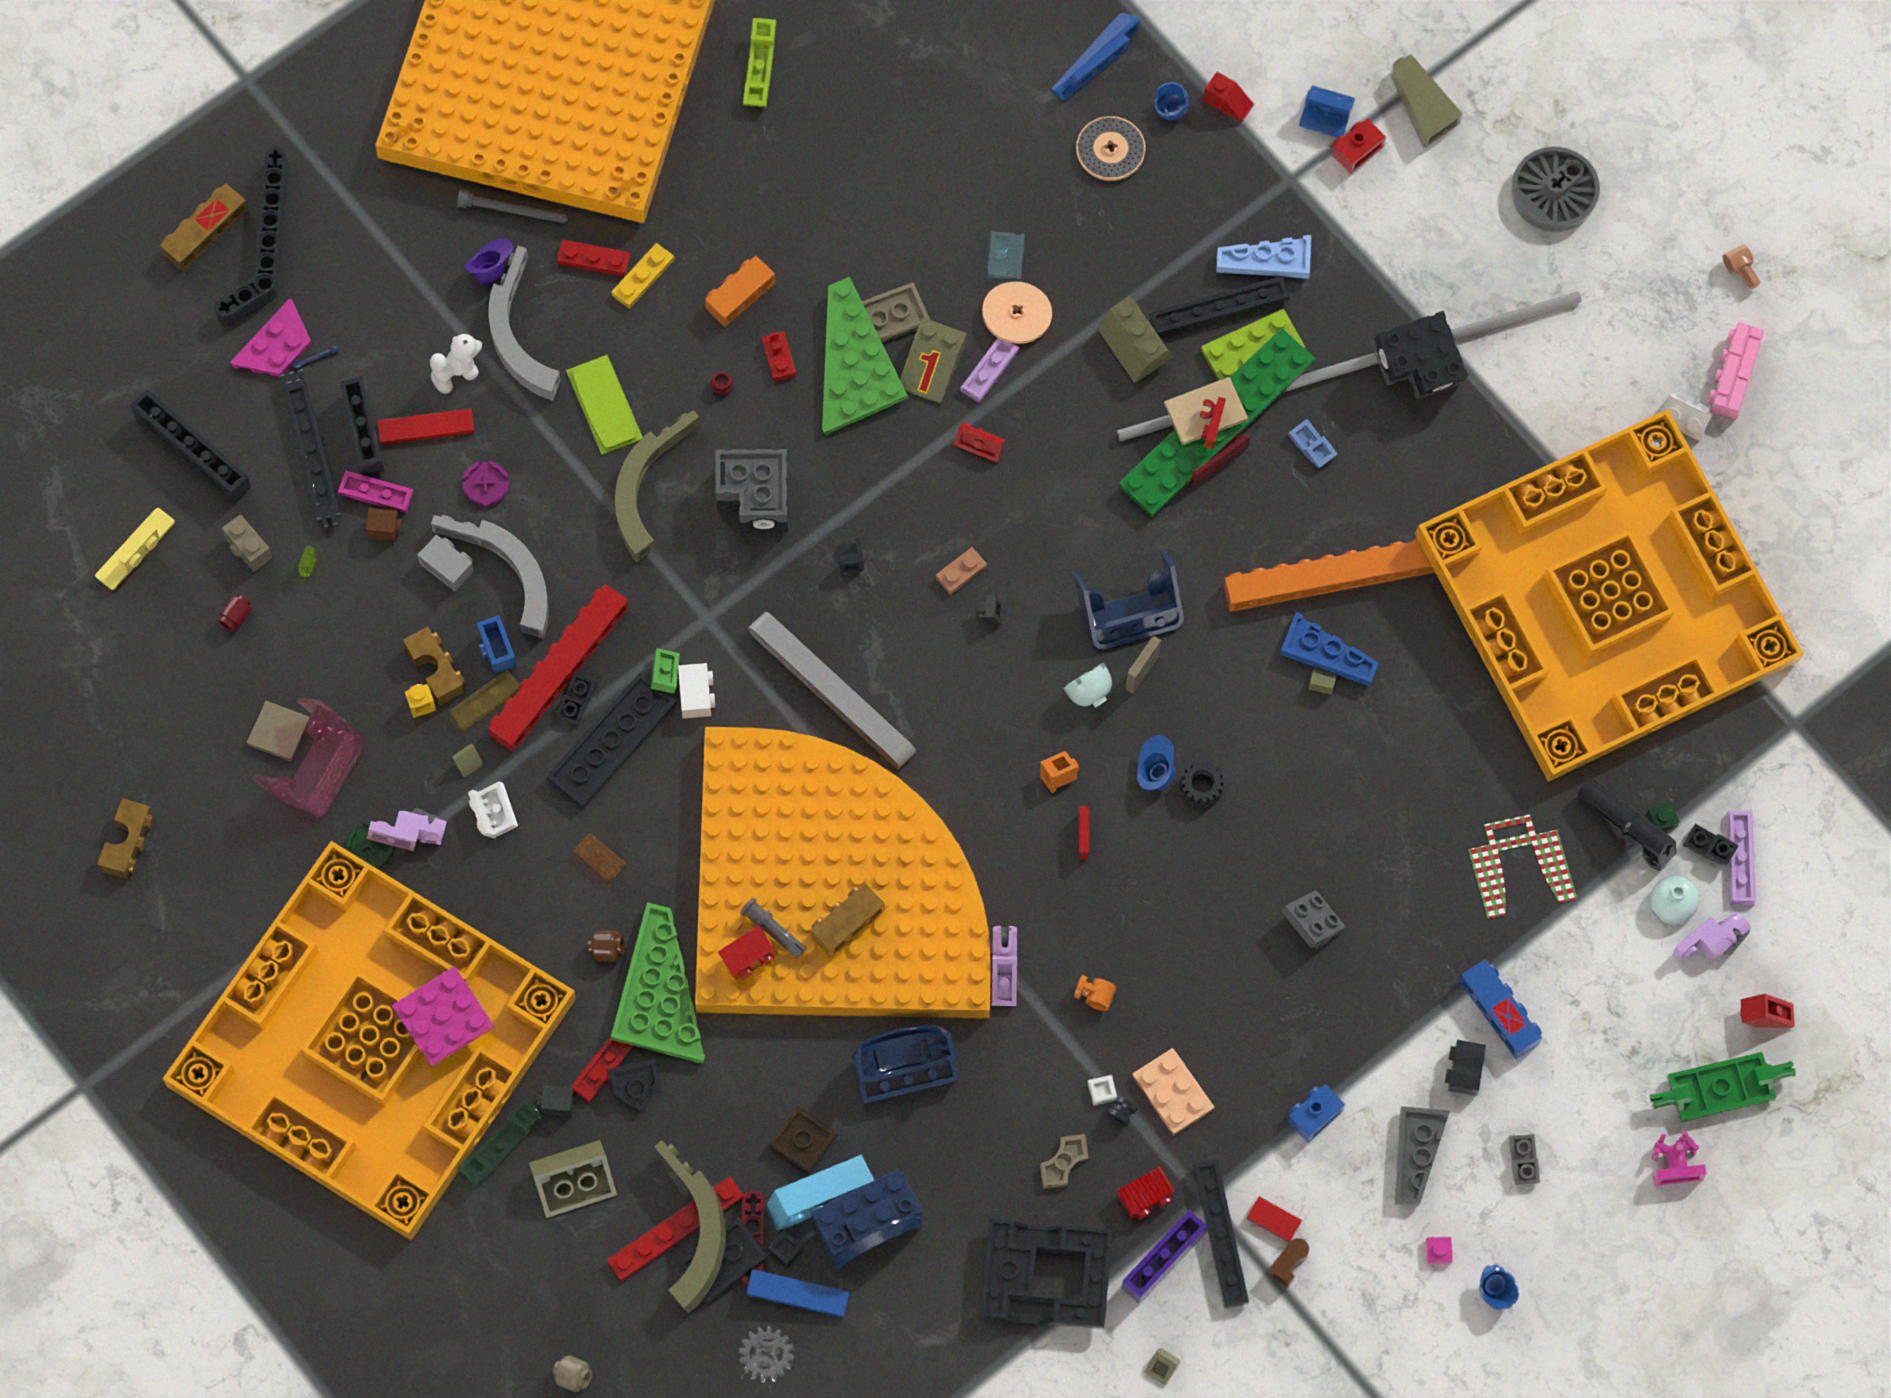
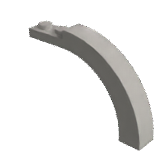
M518 246L516 252L510 255L508 261L510 268L508 273L503 274L501 284H493L489 300L491 336L499 359L508 372L531 392L553 401L561 381L559 371L538 363L524 352L514 338L509 325L510 306L528 260L527 248Z
M434 515L431 522L434 533L487 548L510 564L518 575L525 592L524 612L520 622L521 632L544 639L549 617L546 585L538 563L526 546L505 529L488 521L482 520L480 527L477 528L475 524L470 522L460 523L446 515L441 517Z

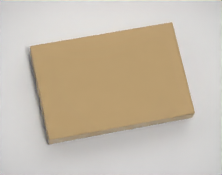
M1230 377L1164 401L1165 408L1182 445L1201 439L1204 425L1210 424L1211 418L1203 419L1200 417L1201 411L1209 412L1211 410L1209 407L1203 406L1204 399L1212 400L1216 405L1218 397L1226 398L1218 432L1247 421L1248 417Z

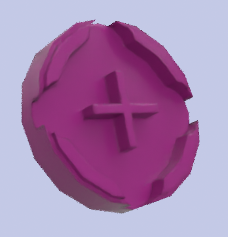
M481 461L473 464L463 475L462 487L464 495L476 506L490 507L497 505L508 494L509 480L507 472L502 466L491 461L483 463Z

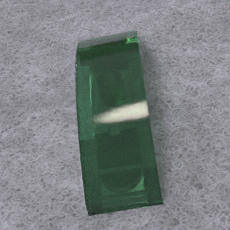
M523 1099L509 1113L507 1120L476 1152L473 1151L457 1170L476 1186L513 1152L542 1117V1113Z

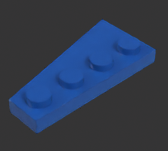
M1296 611L1280 655L1370 686L1378 667V662L1358 649L1345 645L1341 642L1342 639L1337 636H1331L1321 630V626L1314 622H1308L1303 618V615Z

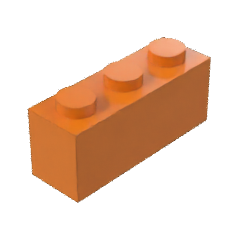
M754 256L751 260L747 259L744 261L739 271L734 275L730 274L723 281V285L717 290H711L706 296V310L724 327H727L776 283L775 273L757 256Z

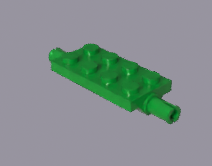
M1759 1052L1670 1073L1667 1075L1670 1090L1650 1094V1102H1653V1109L1674 1104L1682 1123L1775 1101L1776 1095L1773 1088L1775 1080L1796 1076L1795 1068H1792L1794 1066L1792 1061L1771 1066L1765 1062L1763 1053Z

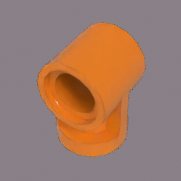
M1082 975L1074 998L1080 1000L1081 996L1087 997L1086 1004L1095 1009L1107 1011L1116 991V986L1109 981L1095 978L1093 983L1087 982L1088 977Z

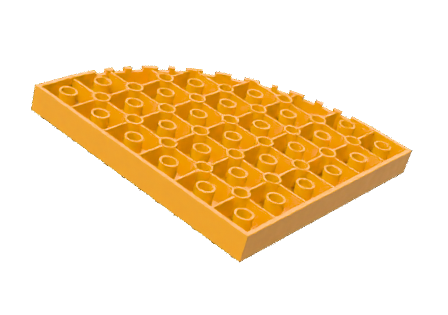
M705 727L696 1013L989 1019L991 961L989 930L984 904L974 874L959 844L944 822L923 798L900 778L876 762L846 747L814 736L785 730L761 728ZM866 883L885 903V911L830 958L811 938V926L820 917L824 919L828 916L830 909L837 902H844L848 898V893L854 887H861ZM754 897L757 899V904L764 910L772 912L773 919L806 946L807 949L798 959H795L791 953L765 932L778 955L774 957V961L769 965L759 966L754 969V973L744 980H741V978L736 980L717 951L755 928V924L749 918L740 915L742 908Z

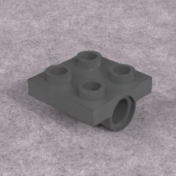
M1316 890L1286 905L1281 911L1310 948L1316 947L1318 949L1324 946L1346 928Z

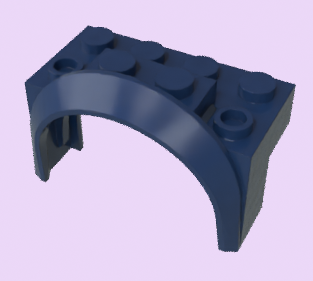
M921 1025L885 1032L863 1041L854 1053L851 1054L863 1104L959 1081L955 1065V1059L957 1058L951 1033L939 1026ZM923 1040H925L927 1044V1049L929 1053L928 1058L926 1055ZM874 1052H875V1055H876L878 1068L876 1067V1063H875V1059H874V1054H873ZM922 1062L921 1064H916V1065H912V1066H908V1067H904V1068H900V1069H896V1070H892V1071H888V1072L886 1071V1070H890V1069H893V1068H897V1067H901V1066H905V1065H909V1064H914V1063Z
M900 1168L811 1211V1217L822 1237V1245L834 1269H842L853 1258L886 1240L912 1229L919 1231L923 1227V1211ZM845 1226H847L854 1242L850 1240L845 1230Z

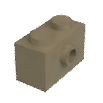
M241 514L222 527L224 537L231 545L229 548L237 558L241 557L253 572L273 558L268 545Z

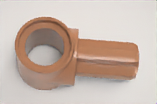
M1743 244L1722 255L1727 270L1730 273L1740 274L1749 289H1754L1760 284L1759 278L1751 267L1753 264L1752 253L1746 245Z

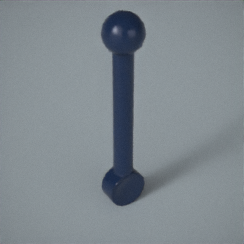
M333 345L329 350L305 360H295L293 368L299 370L307 363L329 354H337L339 348Z

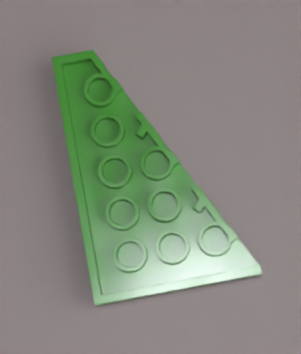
M850 277L828 286L822 422L824 435L908 399L907 393Z
M647 902L610 1040L703 1064L705 1055L703 1054L700 1033L697 1028V1020L693 1003L691 1002L689 985L677 941L671 908Z

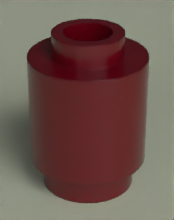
M241 595L238 597L232 596L220 612L218 622L224 628L233 632L235 628L241 626L252 611V608L249 606L251 604L250 601Z

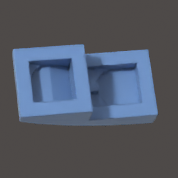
M1308 419L1287 434L1302 453L1318 468L1337 455V452L1324 435L1321 437Z

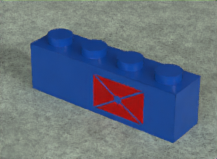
M1484 959L1461 974L1459 982L1513 1057L1518 1059L1540 1044L1542 1031L1535 1022L1532 1023L1527 1017L1528 1012L1523 1004L1517 1003L1513 998L1514 994L1507 983L1503 984L1499 979V972L1496 967Z

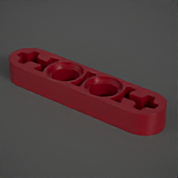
M751 1190L745 1193L742 1199V1222L745 1226L752 1220L760 1224V1229L751 1234L764 1251V1197L759 1191ZM751 1197H756V1200L760 1202L756 1204L755 1212L756 1214L761 1213V1216L751 1214V1205L746 1203L751 1201ZM763 1262L754 1270L763 1272ZM743 1276L741 1281L748 1287L749 1278L748 1276Z

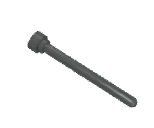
M460 189L457 207L467 209V207L474 205L559 223H566L568 221V217L565 214L476 197L473 193H470V190Z

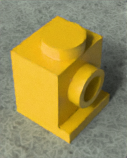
M417 684L410 687L408 691H405L413 718L436 711L428 684Z

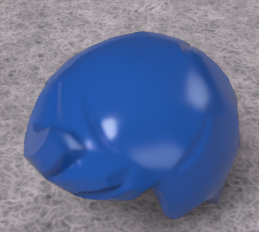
M1499 1265L1485 1266L1479 1285L1482 1299L1488 1306L1499 1311L1512 1307L1519 1298V1288L1514 1276Z

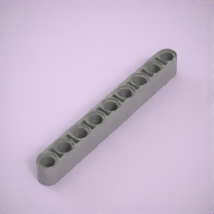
M764 612L748 627L751 635L895 768L900 769L916 753L915 748L906 738L770 613Z

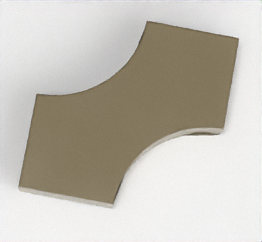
M1085 1134L1061 1137L1060 1148L1057 1154L1049 1161L1040 1164L1043 1190L1067 1187L1068 1176L1073 1167L1082 1161L1088 1160Z

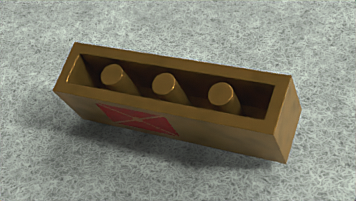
M226 183L221 188L214 190L209 200L201 203L190 218L184 219L172 235L169 234L163 239L160 245L163 256L184 272L248 211L246 200Z

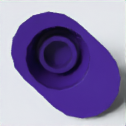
M498 239L488 243L466 263V271L473 273L481 286H486L490 282L499 279L504 273V261L513 251L512 242L508 239Z

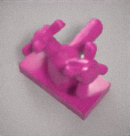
M1686 1131L1681 1133L1680 1141H1677L1675 1145L1669 1146L1663 1143L1666 1137L1665 1134H1661L1659 1140L1654 1144L1652 1159L1656 1160L1659 1153L1667 1155L1669 1168L1656 1170L1653 1175L1654 1186L1704 1180L1707 1174L1705 1164L1688 1166L1685 1152L1689 1150L1694 1156L1699 1146L1689 1137Z

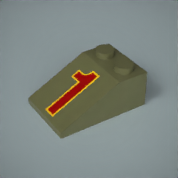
M922 318L900 378L905 391L941 404L966 346V333Z

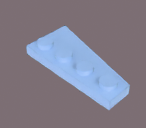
M1311 235L1303 236V239L1296 240L1285 238L1281 242L1274 243L1263 241L1259 245L1253 246L1241 244L1220 247L1217 251L1216 272L1309 278Z

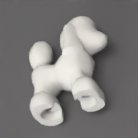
M461 334L453 337L451 351L447 358L441 353L432 355L430 359L431 379L440 393L447 394L452 391L453 385L450 378L454 375H463L466 380H473L478 376L479 372L474 365L473 358L481 350L482 342L468 334Z

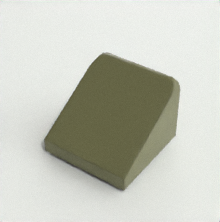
M1314 667L1309 689L1332 695L1337 675Z
M473 744L468 745L452 757L455 767L463 777H467L483 766L482 760Z
M1159 1348L1147 1366L1145 1373L1166 1385L1181 1360L1164 1349Z

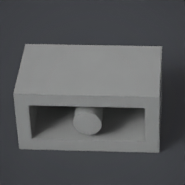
M435 535L417 555L419 564L453 591H456L474 572L472 559L466 553H459L455 550V546L447 538L441 539L438 535Z

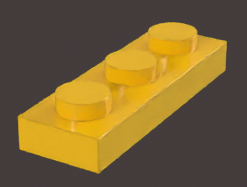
M656 243L614 288L612 296L630 309L675 260L674 256Z

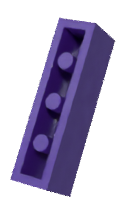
M1188 1210L1122 1280L1121 1288L1140 1304L1206 1234L1208 1226L1192 1211Z

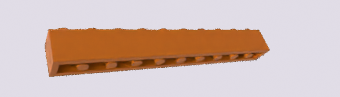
M1416 538L1412 542L1403 543L1398 541L1382 548L1380 546H1372L1367 548L1366 551L1361 552L1351 550L1335 557L1334 555H1325L1319 560L1314 561L1304 559L1293 565L1283 563L1267 570L1257 568L1252 570L1251 573L1246 574L1240 572L1232 573L1225 577L1224 590L1229 611L1232 612L1435 573ZM1444 539V543L1449 542V545H1451L1453 542L1451 539Z

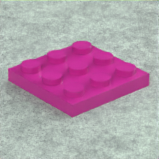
M455 966L392 1005L394 1011L431 1067L494 1028L493 1023Z

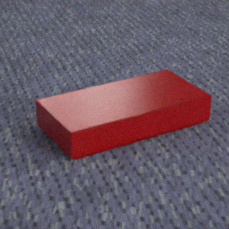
M1079 806V860H1087L1089 857L1088 806Z
M1260 1196L1247 1216V1219L1287 1242L1292 1240L1302 1223V1220Z

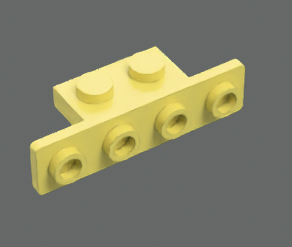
M156 508L95 574L96 578L109 589L114 590L175 524L174 519L160 508Z

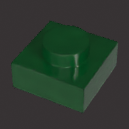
M1671 801L1648 809L1647 813L1651 822L1664 831L1679 826L1680 821Z

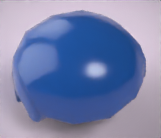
M1175 82L1165 83L1156 90L1155 110L1164 119H1179L1189 106V98L1183 86Z

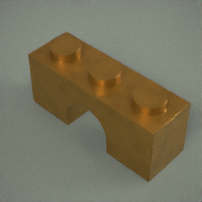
M426 627L403 639L404 647L416 667L424 663H433L438 667L435 674L426 678V682L439 706L464 693L463 684L465 680L459 670L455 672L451 665L454 662L448 651H442L440 647L442 642L436 632L432 633L429 627Z
M122 798L114 821L117 828L129 832L128 838L125 842L118 845L105 842L97 865L100 872L128 880L130 873H134L138 864L136 857L138 852L144 849L146 837L144 836L147 829H151L153 825L154 815L150 806Z

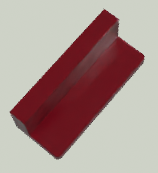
M1240 433L1218 455L1192 473L1190 483L1195 486L1247 449L1250 443V436L1248 434L1242 436Z

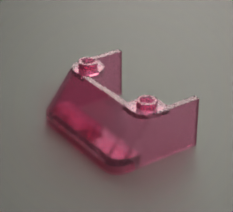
M299 697L297 702L312 713L307 722V732L315 741L294 778L291 779L285 775L271 778L254 774L252 779L277 799L310 815L323 816L329 810L362 752L365 740L357 729L323 701Z

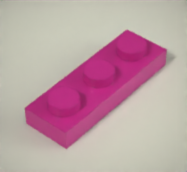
M345 471L338 490L341 496L397 510L405 514L414 493L413 489L350 471Z

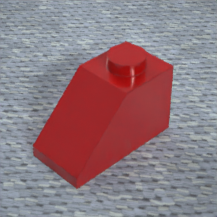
M1217 71L1205 87L1203 101L1243 123L1254 106L1253 101L1237 82Z
M1765 993L1740 999L1742 1023L1756 1028L1795 1027L1793 1003Z

